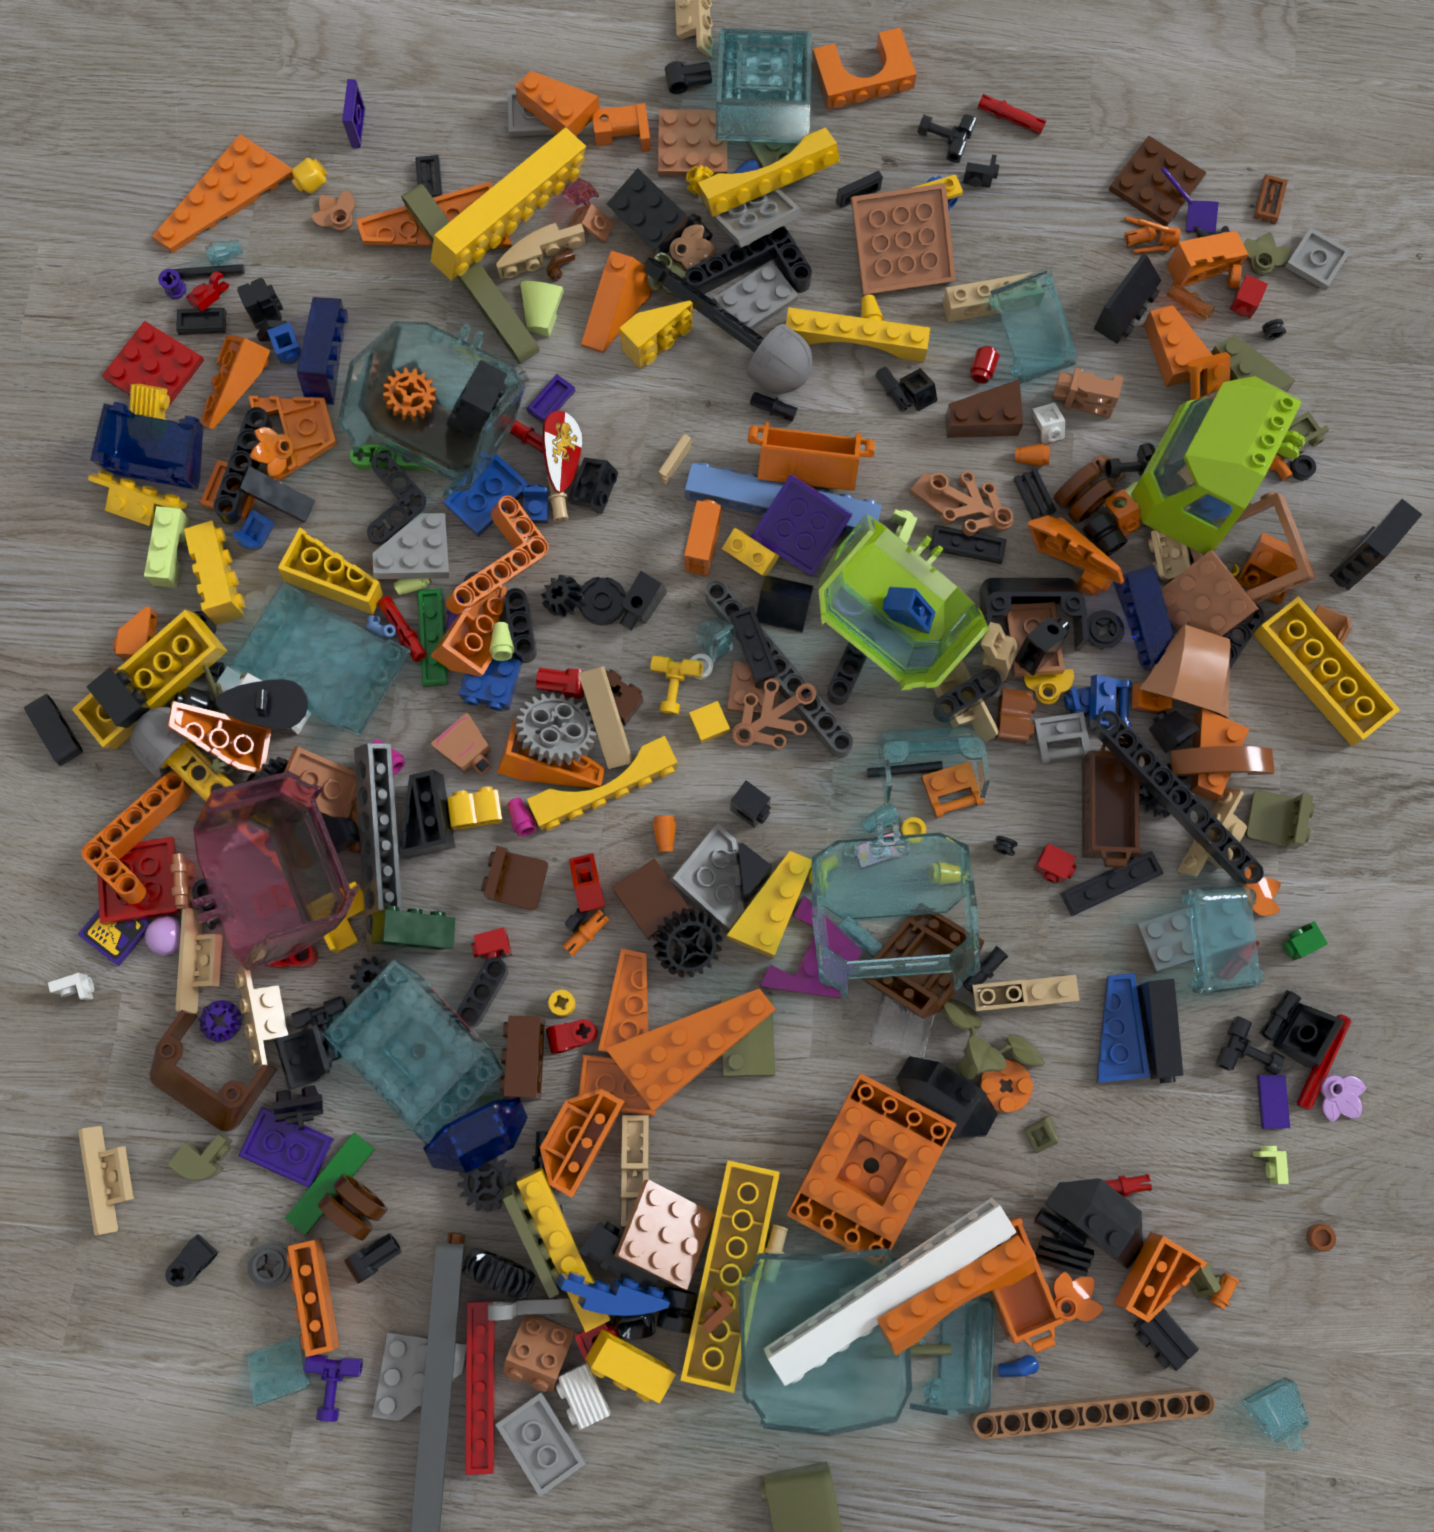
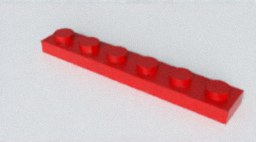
M493 1301L467 1302L465 1475L494 1473L495 1320H488V1305Z

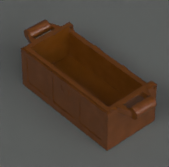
M1119 737V745L1126 748V739ZM1103 744L1100 751H1089L1082 758V857L1102 858L1105 867L1126 868L1128 860H1133L1142 853L1139 826L1140 785L1139 780L1111 751H1105L1106 746ZM1138 755L1136 758L1138 765L1141 755Z

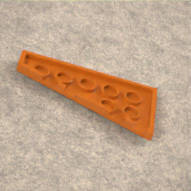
M489 181L433 197V199L448 220L452 221L491 189L493 185ZM406 206L356 220L364 245L433 247V244ZM508 234L502 238V241L496 248L510 249L512 247Z

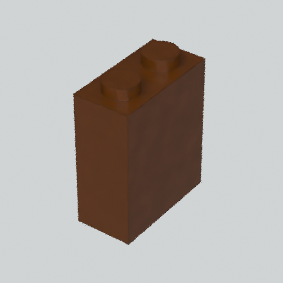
M655 858L612 887L614 893L648 941L652 938L654 939L655 934H661L657 929V925H666L664 917L671 920L673 918L672 912L676 911L681 915L682 908H686L690 912V908Z

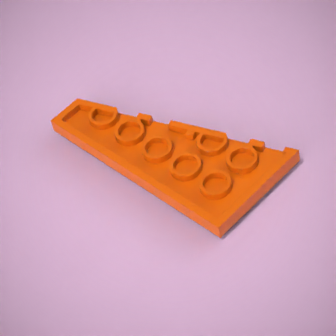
M239 134L152 235L154 241L174 253L196 239L197 234L217 226L216 222L226 216L227 218L231 217L258 200L259 195L269 189L272 191L279 186L278 183L284 179L293 178L292 168Z
M756 989L605 1049L650 1108L656 1111L777 1009L761 989Z

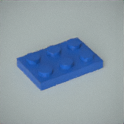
M494 453L443 503L479 537L494 523L490 513L493 506L504 496H511L518 500L523 495V487H529V483Z

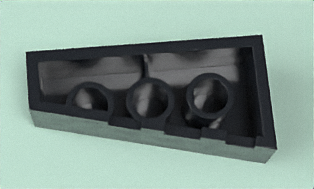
M480 360L456 401L445 425L470 438L477 431L481 432L507 388V385L504 384L507 373Z

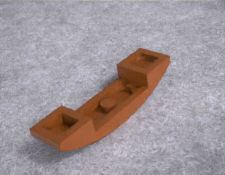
M1215 746L1170 751L1171 771L1176 776H1198L1199 774L1214 773L1274 774L1272 748Z

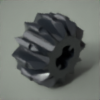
M559 575L558 579L551 578L550 585H544L546 592L541 594L542 598L545 599L542 604L552 615L566 618L568 613L574 615L575 607L581 608L578 602L584 599L583 594L580 593L583 588L574 578Z
M373 956L370 963L366 958L362 959V968L354 965L353 968L358 971V974L350 975V979L357 982L351 988L353 990L360 989L357 994L358 997L363 998L367 994V1000L373 1001L375 994L378 999H383L382 990L388 993L392 991L386 985L387 983L395 982L394 978L387 977L394 970L391 967L386 968L388 963L386 960L383 959L378 963V958ZM371 973L378 976V979H374L376 980L374 984L367 982V979H371L369 977Z

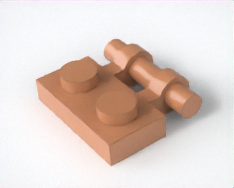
M173 854V864L170 865V873L173 874L174 887L171 888L172 897H175V906L181 911L183 908L194 909L196 901L192 894L193 878L196 877L195 865L191 860L183 857V854Z

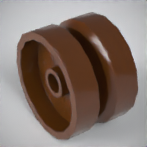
M1094 462L1087 464L1076 472L1053 497V500L1061 508L1071 506L1067 515L1076 524L1081 523L1096 512L1106 502V498L1111 496L1117 489L1109 478L1099 480L1102 471Z
M342 1173L333 1184L337 1194L326 1193L318 1203V1207L337 1226L356 1239L363 1241L373 1230L368 1219L380 1221L388 1211V1208L369 1188L353 1177Z

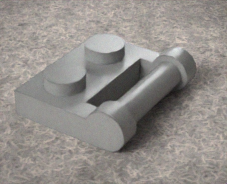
M1084 712L1033 720L1040 764L1049 763L1050 760L1082 756L1083 758L1091 751ZM1079 739L1080 746L1048 751L1047 744Z

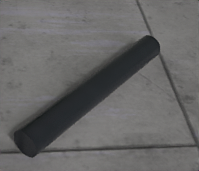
M243 264L174 269L179 273L180 278L211 276L216 271L223 275L245 274Z
M942 761L867 768V777L876 778L935 772L942 770L943 764Z

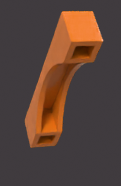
M1018 1235L878 1318L877 1322L882 1336L894 1355H898L918 1343L940 1320L961 1305L991 1290L1014 1285L1034 1273L1033 1255Z

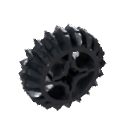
M682 908L681 915L673 911V918L671 920L664 917L665 926L657 925V929L661 934L654 935V939L658 942L653 945V949L657 951L655 957L658 961H661L660 965L664 969L668 968L670 974L674 975L677 972L678 976L683 978L687 972L688 976L693 978L696 970L699 974H703L704 966L712 968L711 959L718 960L715 952L722 951V947L717 943L723 941L722 936L718 934L720 927L714 925L715 920L712 917H708V914L704 911L699 913L697 909L692 908L689 913L686 908ZM688 926L685 930L679 931L680 929ZM703 929L705 931L704 946L700 944V938L702 936L700 933ZM672 939L676 942V947L674 949L675 954L673 955V957L670 953V944ZM690 940H691L694 945H692V944L687 945L686 943H685V945H684V943H683L682 941H684V942L689 941V942H690Z
M471 1249L469 1255L466 1256L462 1269L463 1273L471 1280L511 1297L526 1298L534 1285L535 1274L530 1269L483 1249Z

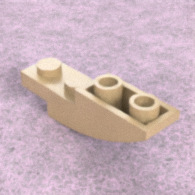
M553 223L532 232L518 241L496 263L500 280L514 278L526 271H536L540 267L545 266L543 257L554 256L561 251L576 249L586 244L582 224L558 230L557 224Z
M990 622L989 630L980 639V644L984 650L982 662L986 670L993 669L1000 674L1002 683L1009 674L1017 655L1018 647L1015 638L1006 636L1000 624Z
M1076 975L972 985L976 1011L1026 1008L1080 1001Z

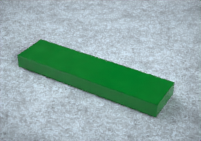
M442 588L417 590L420 644L427 652V656L421 661L423 687L448 685L447 668L431 657V654L445 634Z
M353 1133L285 1219L303 1235H307L324 1214L318 1207L320 1200L326 1193L337 1194L333 1184L340 1175L345 1173L354 1177L375 1151V1148L358 1134Z

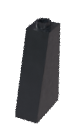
M1174 979L1148 981L1138 985L1137 992L1151 1080L1159 1079L1160 1084L1176 1082L1175 1077L1183 1076L1175 981Z

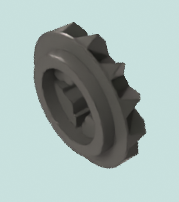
M264 1244L253 1251L248 1261V1274L251 1280L263 1288H273L280 1285L286 1280L291 1271V1268L288 1266L285 1248L277 1244ZM267 1258H270L271 1261L280 1262L273 1268V1274L270 1270H260L261 1267H264L263 1265L267 1264Z

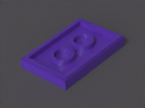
M261 1107L238 1156L310 1188L319 1173L334 1138L304 1125V1130L299 1131L298 1123L287 1125V1121L275 1122L274 1111Z

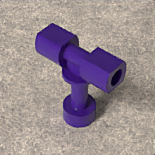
M328 1355L306 1357L304 1373L322 1374L321 1380L326 1381L324 1404L322 1407H317L316 1420L326 1422L338 1421L339 1408L334 1407L337 1381H343L344 1376L360 1377L363 1358L343 1357L342 1360L328 1359Z

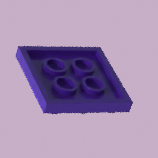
M790 474L750 537L810 576H813L853 513Z

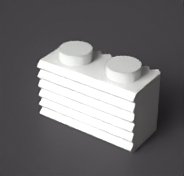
M588 1362L558 1376L559 1382L556 1383L561 1399L566 1398L570 1406L567 1409L569 1420L572 1425L577 1424L579 1430L610 1416L611 1413L597 1377L590 1371L591 1367Z

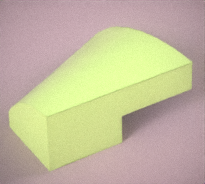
M521 281L520 287L527 330L550 337L557 318L556 311L564 292L563 287L543 282Z

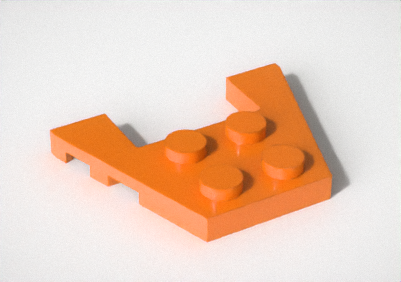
M248 396L251 408L260 407L266 411L268 416L280 415L284 434L289 436L294 444V451L287 458L284 471L271 478L281 481L337 445L324 398L293 397V399L279 398V396H270L269 398Z

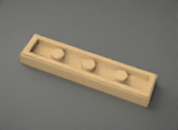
M601 666L578 673L608 769L631 764L633 758L605 667Z

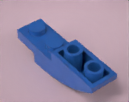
M572 1271L569 1272V1275L560 1272L557 1280V1285L561 1290L580 1296L578 1303L582 1309L596 1313L620 1316L642 1315L666 1309L670 1304L667 1298L663 1296L664 1292L651 1286H649L648 1290L638 1287V1282L628 1278H624L623 1282L614 1279L611 1289H609V1284L599 1280H595L594 1284L584 1281L585 1277Z

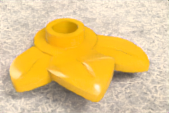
M1066 669L1063 674L1024 676V682L1027 688L1035 692V696L1040 703L1051 705L1058 701L1061 693L1068 691L1072 686L1074 671L1073 669ZM1050 690L1052 692V696H1045L1043 694V691Z

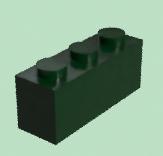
M384 906L383 910L373 912L371 940L373 944L432 950L454 948L455 917H447L446 912L431 911L430 915L423 914L422 909H407V912L399 911L400 907Z

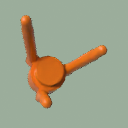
M1128 216L1124 218L1125 221L1143 227L1145 225L1159 231L1157 242L1161 243V246L1134 249V254L1156 251L1169 252L1170 247L1176 248L1180 240V228L1167 227L1148 220Z

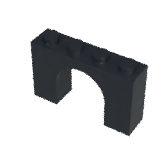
M1401 499L1376 527L1372 526L1362 536L1329 576L1334 579L1338 586L1349 591L1390 554L1423 514L1404 499Z

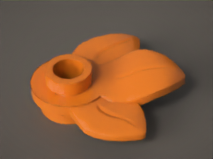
M269 427L256 429L254 433L259 443L251 451L250 458L257 462L267 463V475L269 477L277 476L284 471L287 458L294 451L293 441L289 436L277 434ZM282 442L285 445L284 451L281 449L280 446Z
M1250 869L1244 872L1246 878L1248 879L1251 876ZM1262 878L1261 881L1255 884H1240L1233 892L1236 893L1243 910L1252 909L1259 916H1271L1280 911L1279 906L1272 900L1281 886L1280 881L1272 878ZM1242 893H1246L1249 896L1248 902L1242 899Z
M1066 1272L1061 1273L1057 1277L1053 1287L1056 1296L1054 1303L1064 1322H1070L1075 1318L1087 1322L1093 1320L1102 1312L1103 1307L1096 1301L1091 1300L1094 1290V1278L1079 1277L1072 1281V1278ZM1067 1302L1070 1306L1069 1311L1063 1313L1061 1305Z

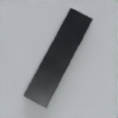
M1151 851L1127 862L1126 868H1114L1068 889L1060 895L1071 916H1075L1164 873Z

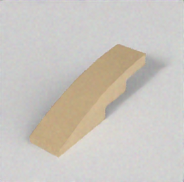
M622 1115L621 1228L626 1227L643 1182L649 1179V1115Z

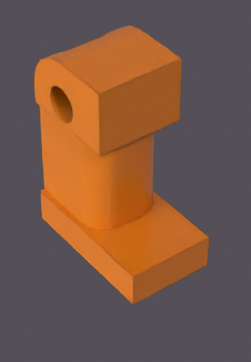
M645 103L612 108L606 107L595 111L593 114V128L596 146L613 144L612 137L639 134L641 151H651Z

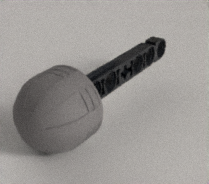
M650 257L647 259L642 268L645 273L659 281L683 301H691L694 309L754 352L747 369V376L766 390L779 394L795 391L807 381L813 366L812 354L808 343L798 333L787 325L780 324L763 338L686 280L672 272L664 264Z

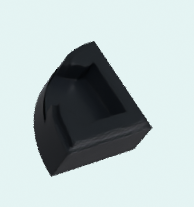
M266 320L256 334L259 342L270 341L267 330L288 322Z
M577 908L575 914L570 915L567 919L565 926L575 933L577 927L588 914V911L580 912V909Z

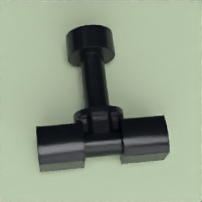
M924 114L917 133L927 136L928 132L947 138V144L951 146L946 158L951 162L959 163L967 144L965 141L970 139L977 119L971 115L964 114L959 127L954 125L951 130L932 123L933 117Z
M1145 443L1139 446L1137 452L1138 462L1121 463L1119 458L1107 459L1105 463L1107 478H1119L1123 472H1138L1139 476H1142L1155 452L1154 445ZM1159 464L1155 471V476L1160 488L1166 486L1168 475L1163 465Z
M342 996L323 1002L324 1006L316 1009L308 1007L291 1013L294 1026L297 1029L306 1027L309 1023L316 1022L317 1027H321L325 1039L323 1043L325 1053H329L331 1061L344 1057L341 1046H335L329 1024L334 1022L333 1017L348 1012L347 1003Z
M1239 1016L1234 1017L1227 1033L1231 1037L1227 1047L1221 1048L1215 1065L1227 1071H1232L1238 1057L1242 1059L1246 1055L1265 1064L1266 1071L1277 1075L1283 1066L1285 1057L1274 1051L1268 1055L1250 1046L1251 1040L1246 1037L1252 1022Z

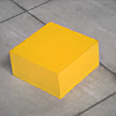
M718 701L689 712V717L701 744L730 732V727Z

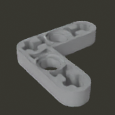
M569 1297L495 1300L488 1305V1320H509L517 1315L569 1313L573 1312L572 1302Z

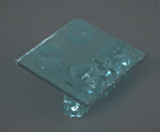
M300 1337L247 1354L254 1407L305 1390L311 1384L309 1375L304 1373Z

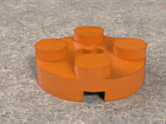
M1005 1059L1006 1067L1004 1070L981 1073L979 1082L980 1089L986 1093L995 1110L1008 1113L1017 1111L1027 1104L1033 1090V1082L1028 1071L1021 1064ZM1000 1080L1011 1081L1010 1087L1012 1090L1010 1093L1008 1091L1003 1093L1000 1091Z

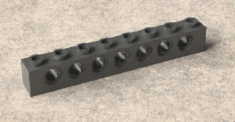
M367 743L354 748L366 943L367 952L405 947L371 943L373 912L383 910L384 906L400 907L399 911H402L391 744Z

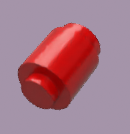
M983 346L977 349L970 369L973 381L986 384L993 378L1000 357L995 348Z

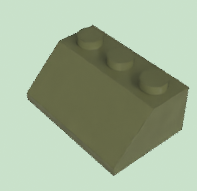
M721 996V1003L738 996ZM766 996L772 1003V997ZM773 1014L722 1055L723 1077L775 1075Z

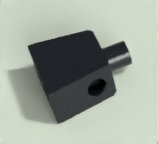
M640 571L621 604L626 613L619 624L632 631L638 620L647 623L667 593L663 584ZM642 603L640 608H636L637 604Z
M1048 617L1026 636L1014 661L1034 676L1062 646L1070 629L1069 623L1063 618L1055 621L1052 617Z

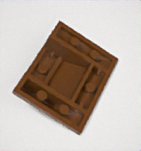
M920 902L862 971L859 978L924 1019L940 1012L970 975L983 947L984 940Z

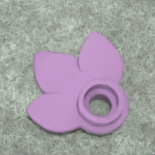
M1329 1075L1324 1078L1320 1092L1324 1096L1322 1111L1326 1118L1331 1122H1334L1340 1114L1349 1118H1359L1362 1112V1103L1358 1096L1366 1090L1364 1083L1354 1076L1341 1078L1337 1075Z

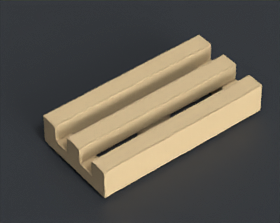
M684 434L681 436L658 471L659 482L666 486L692 448L691 437Z

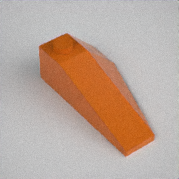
M615 251L610 252L583 335L582 347L604 353L620 334L619 328L631 319L640 306L645 304L650 298L652 289L647 282V273L643 271V265L634 257Z
M226 335L216 364L220 365L219 373L217 376H213L211 381L214 392L206 400L200 423L201 426L212 430L217 426L262 373V370L267 367L269 363V349L243 337Z
M479 584L477 588L483 591L482 586ZM502 586L464 613L458 614L441 638L431 657L451 671L479 677L483 676L493 659L492 654L489 652L493 625L499 622L500 615L503 612L507 588Z

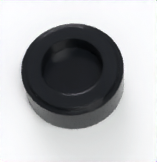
M1300 455L1298 458H1295L1290 464L1292 476L1301 481L1311 478L1316 471L1314 459L1307 455Z

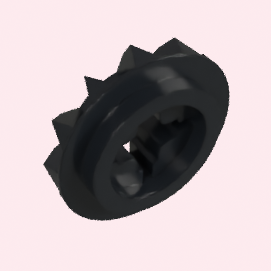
M1101 610L1094 612L1087 619L1088 639L1091 645L1100 647V649L1113 648L1122 640L1124 624L1115 613ZM1109 623L1110 625L1107 630L1109 635L1105 633L1099 637L1100 628L1098 626L1104 627Z

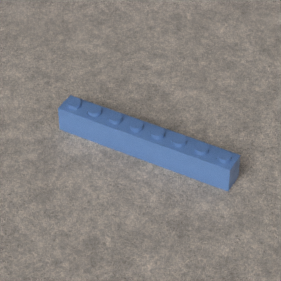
M692 463L685 488V499L694 501L712 500L721 505V507L764 516L784 483L757 479L758 476L753 473L740 474L730 468L718 469L713 468L707 463ZM816 489L853 513L841 533L849 535L866 514L879 521L882 505L877 504L876 501L871 499L858 500L848 494L835 495L825 489Z

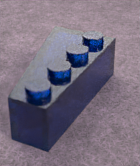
M312 298L297 367V375L304 397L324 398L328 405H334L341 346L344 340V324L348 320L347 309L343 308L341 299Z
M1155 565L1122 574L1124 578L1122 584L1113 581L1138 651V661L1144 667V670L1152 669L1160 661L1166 652L1165 649L1174 638Z

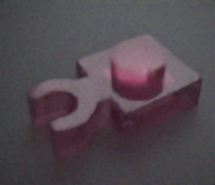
M578 178L562 193L567 201L576 205L583 203L587 207L591 205L589 199L599 197L598 192L592 187L590 182Z

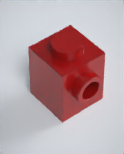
M1048 843L1043 848L1033 870L1043 874V878L1048 882L1057 884V882L1062 883L1066 878L1071 879L1077 867V865L1073 864L1076 856Z

